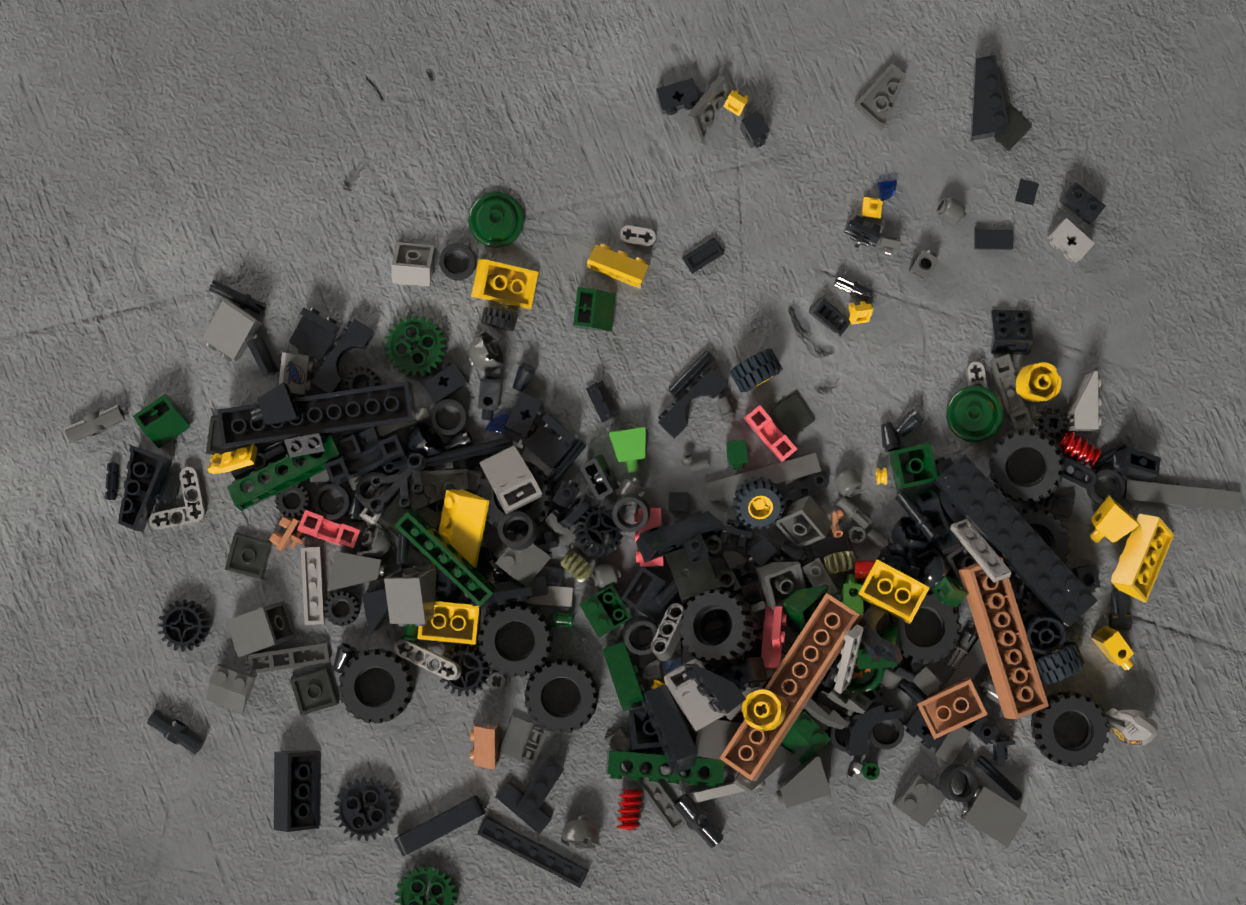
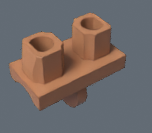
M287 516L282 517L279 525L286 528V532L282 535L274 531L269 539L277 546L276 549L284 551L291 539L292 541L289 545L291 548L294 549L297 543L303 545L304 541L300 539L303 532L297 531L296 535H294L301 522L299 519H292Z

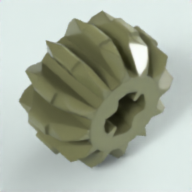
M575 551L566 553L560 562L561 566L579 582L588 579L593 571L592 566Z
M841 551L824 557V566L829 575L855 570L856 557L852 551Z

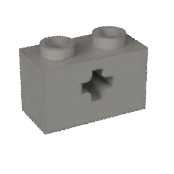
M1067 218L1047 237L1050 240L1049 243L1055 249H1060L1065 253L1064 257L1070 262L1074 261L1075 263L1080 261L1095 244ZM1072 239L1071 245L1069 246L1067 244L1068 240Z

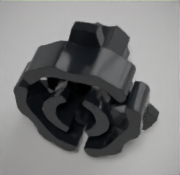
M897 543L880 549V554L876 560L907 576L909 575L913 579L920 576L919 558L914 550H910L904 556L907 548Z

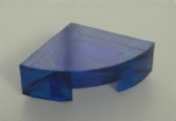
M897 180L878 182L877 187L881 201L887 200L894 195Z
M509 415L495 417L488 423L486 431L505 434V426Z

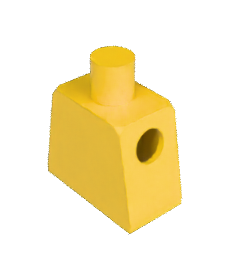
M1109 495L1091 517V522L1096 529L1089 536L1096 543L1104 537H1107L1111 542H1116L1138 527L1139 524L1127 510Z
M1105 625L1091 636L1092 640L1112 663L1118 666L1121 665L1124 670H1128L1134 665L1130 659L1134 653L1117 630Z

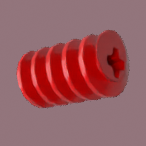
M1067 431L1058 443L1060 448H1064L1063 454L1070 451V459L1076 455V462L1084 460L1082 465L1086 466L1089 463V468H1091L1100 456L1101 448L1094 450V444L1088 445V440L1084 439L1081 441L1080 435L1074 438L1075 432L1071 431L1068 433Z
M622 788L621 790L624 793L619 794V797L623 798L624 801H620L618 804L623 806V808L617 810V812L623 814V816L617 817V820L621 821L622 824L616 825V828L637 830L636 827L641 826V823L636 820L641 818V814L636 812L642 810V807L637 805L642 803V799L638 796L643 795V791Z

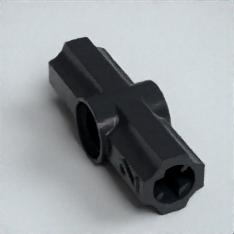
M279 441L257 452L256 458L261 456L264 460L261 466L257 467L254 463L253 465L230 472L235 480L243 479L249 476L252 471L261 470L269 463L283 459L288 454V451L282 441Z
M158 709L148 719L147 724L164 734L163 736L168 741L181 745L195 755L204 745L205 740L189 730L186 724L177 719L170 718Z
M687 793L677 798L673 806L686 819L687 826L691 830H695L710 848L719 844L723 840L724 835L711 822L710 815L706 811H702Z

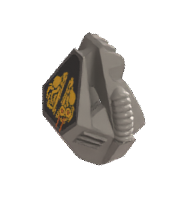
M1115 708L1106 712L1109 720L1106 724L1110 726L1120 741L1126 745H1145L1150 743L1157 735V723L1152 719L1146 718L1144 712L1138 710L1118 711Z

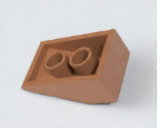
M969 677L917 703L934 739L988 715Z
M476 724L474 729L470 730V740L474 741V749H471L470 753L471 760H474L475 766L495 769L499 763L498 724Z

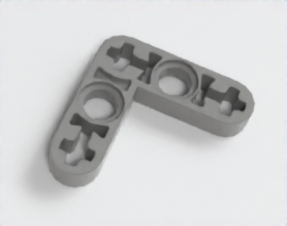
M185 467L180 472L185 506L153 513L149 518L152 528L165 529L200 522L205 518L206 509L199 473L195 468ZM188 471L194 473V476L191 477V482L196 483V486L186 487V484H190L189 479L185 478ZM191 489H195L198 492V496L194 500L188 497V492ZM200 502V505H196V509L201 511V514L198 515V518H196V516H192V512L195 511V508L193 505L190 506L189 503ZM177 511L183 515L182 520L178 523L173 520V514ZM166 513H168L170 525H168V521L161 522V526L154 523L158 515L159 518H167Z

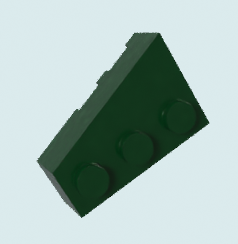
M625 642L602 649L623 711L642 706V694H644L645 690L642 682L638 683L636 676L639 675L636 664L632 665L630 658H633V654L626 647Z

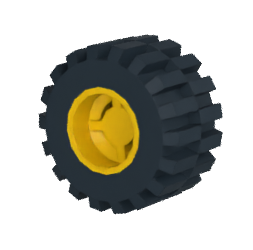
M765 349L733 367L730 374L740 392H747L778 375L783 368L773 350Z
M756 476L752 477L751 481H748V479L744 480L745 484H740L738 486L739 491L736 490L734 493V506L739 519L742 520L744 525L747 526L749 524V527L752 529L757 526L758 530L762 529V526H765L767 529L771 523L775 525L777 523L776 519H780L782 517L781 512H784V500L778 486L772 483L770 479L765 481V478L761 476L759 479H756Z
M1065 642L1062 648L1053 651L1051 654H1038L1034 657L1042 684H1053L1069 678L1081 671L1086 665L1076 642Z

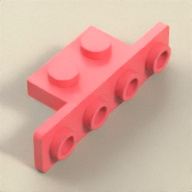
M766 604L761 652L765 669H778L781 664L782 643H785L786 633L783 629L784 626H787L785 606H775L773 611Z

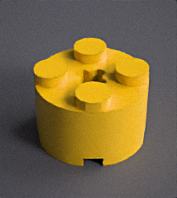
M1041 362L1024 366L1016 378V392L1029 402L1050 400L1061 389V376L1058 375L1055 366L1050 363Z
M762 689L746 696V700L742 704V713L748 725L755 729L768 731L774 730L783 722L786 706L779 695ZM761 707H766L767 713H763Z

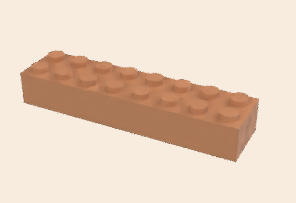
M978 563L958 570L963 587L968 592L966 597L1004 718L1018 719L1048 707L1049 705L1029 641L1027 640L1026 631L1009 577L993 582Z

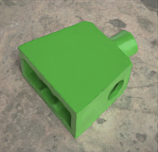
M646 428L609 432L618 463L626 462L628 473L638 472V460L645 459Z
M846 574V584H843L841 587L840 602L863 616V599L858 597L863 585L858 584L855 574ZM849 592H852L855 597L850 596Z

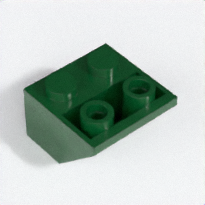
M578 287L573 327L612 332L616 294L598 289Z
M166 394L133 415L142 431L159 449L191 428L172 398Z
M613 585L579 604L599 638L632 618Z

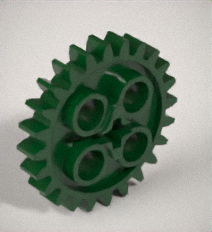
M417 315L414 316L413 320L407 316L406 322L400 318V325L393 323L396 329L388 330L392 335L385 336L390 341L384 344L385 347L389 348L385 354L391 355L388 361H395L392 366L393 368L400 366L399 373L406 370V376H409L411 372H413L414 377H417L418 372L424 376L425 370L431 374V367L433 366L438 369L436 362H443L439 357L446 356L441 351L447 348L446 345L441 343L446 340L445 337H440L443 331H436L439 326L438 324L431 326L432 319L425 322V316H422L421 320H418ZM411 328L417 329V335L413 338L408 337L407 334ZM401 337H405L415 344L418 342V345L430 352V355L428 356L416 348L413 351V347L401 340ZM432 338L434 340L433 345L429 348L425 347V339ZM403 344L406 345L407 352L399 354L398 347ZM418 354L424 357L423 362L420 364L414 362V357Z
M422 865L421 871L414 867V874L407 871L408 878L402 876L401 880L404 884L398 883L397 887L401 890L395 892V895L400 896V898L395 899V903L410 905L412 901H417L420 905H424L425 898L422 896L426 892L427 880H430L428 897L431 898L428 899L426 905H451L458 902L457 899L453 898L458 892L452 891L456 884L449 883L452 877L446 879L445 875L447 872L445 871L440 874V867L433 871L432 865L429 866L428 870ZM421 882L423 889L416 890L413 887V883ZM435 884L440 885L442 892L435 893L432 886Z

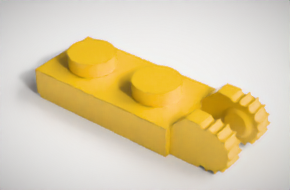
M253 444L223 454L216 453L211 455L210 461L212 464L208 466L207 471L212 474L225 473L253 465L258 448Z

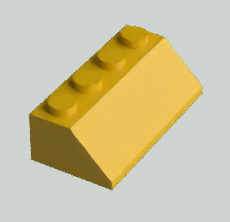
M463 489L446 490L438 533L476 568L489 500Z
M1139 514L1136 520L1139 526L1132 530L1127 538L1126 546L1119 557V563L1112 574L1111 582L1118 590L1147 603L1174 534L1160 517Z

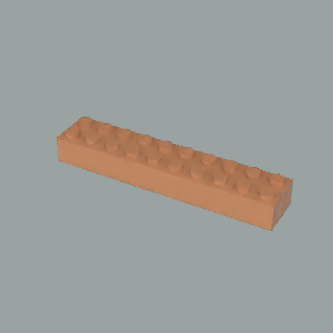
M826 593L764 689L776 693L785 703L786 713L783 722L774 730L764 731L751 727L744 719L720 757L722 761L751 781H757L845 645L844 636L846 632L858 625L863 616ZM761 707L763 713H767L766 707Z

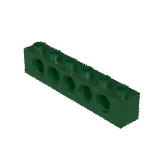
M331 435L326 436L327 442L324 443L325 451H323V455L317 458L318 453L291 458L287 454L283 459L271 462L261 470L252 471L249 476L243 479L234 480L227 488L235 507L243 511L325 471L324 464L343 457L337 441ZM303 460H306L305 464L303 466H300V463ZM289 468L288 472L285 475H282L283 471ZM271 477V480L265 484L266 479ZM254 485L253 490L248 492L249 487Z
M412 507L394 525L479 607L494 593L496 587Z
M611 750L607 752L606 774H609L612 779H622V776H630L629 780L641 781V777H647L650 782H660V779H668V783L679 784L680 780H686L689 785H699V782H706V786L718 787V783H723L725 762L719 759L697 757L695 766L689 769L687 775L682 776L680 773L673 775L671 768L667 774L661 773V765L664 763L669 765L665 755ZM625 760H629L632 764L629 771L622 769V763ZM644 762H649L651 765V769L647 773L641 770V765ZM703 766L708 769V774L705 777L699 775V769Z

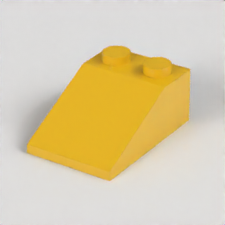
M478 259L471 297L531 309L539 272L491 260Z

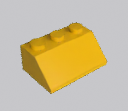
M602 243L600 246L595 244L587 261L588 269L639 289L642 287L649 265L646 264L647 261L638 257L632 259L628 257V253L618 250V253L614 252L610 246Z
M876 560L858 597L887 610L888 613L910 624L930 587Z
M435 601L434 618L427 622V625L419 626L417 639L477 645L480 607H473L470 604Z

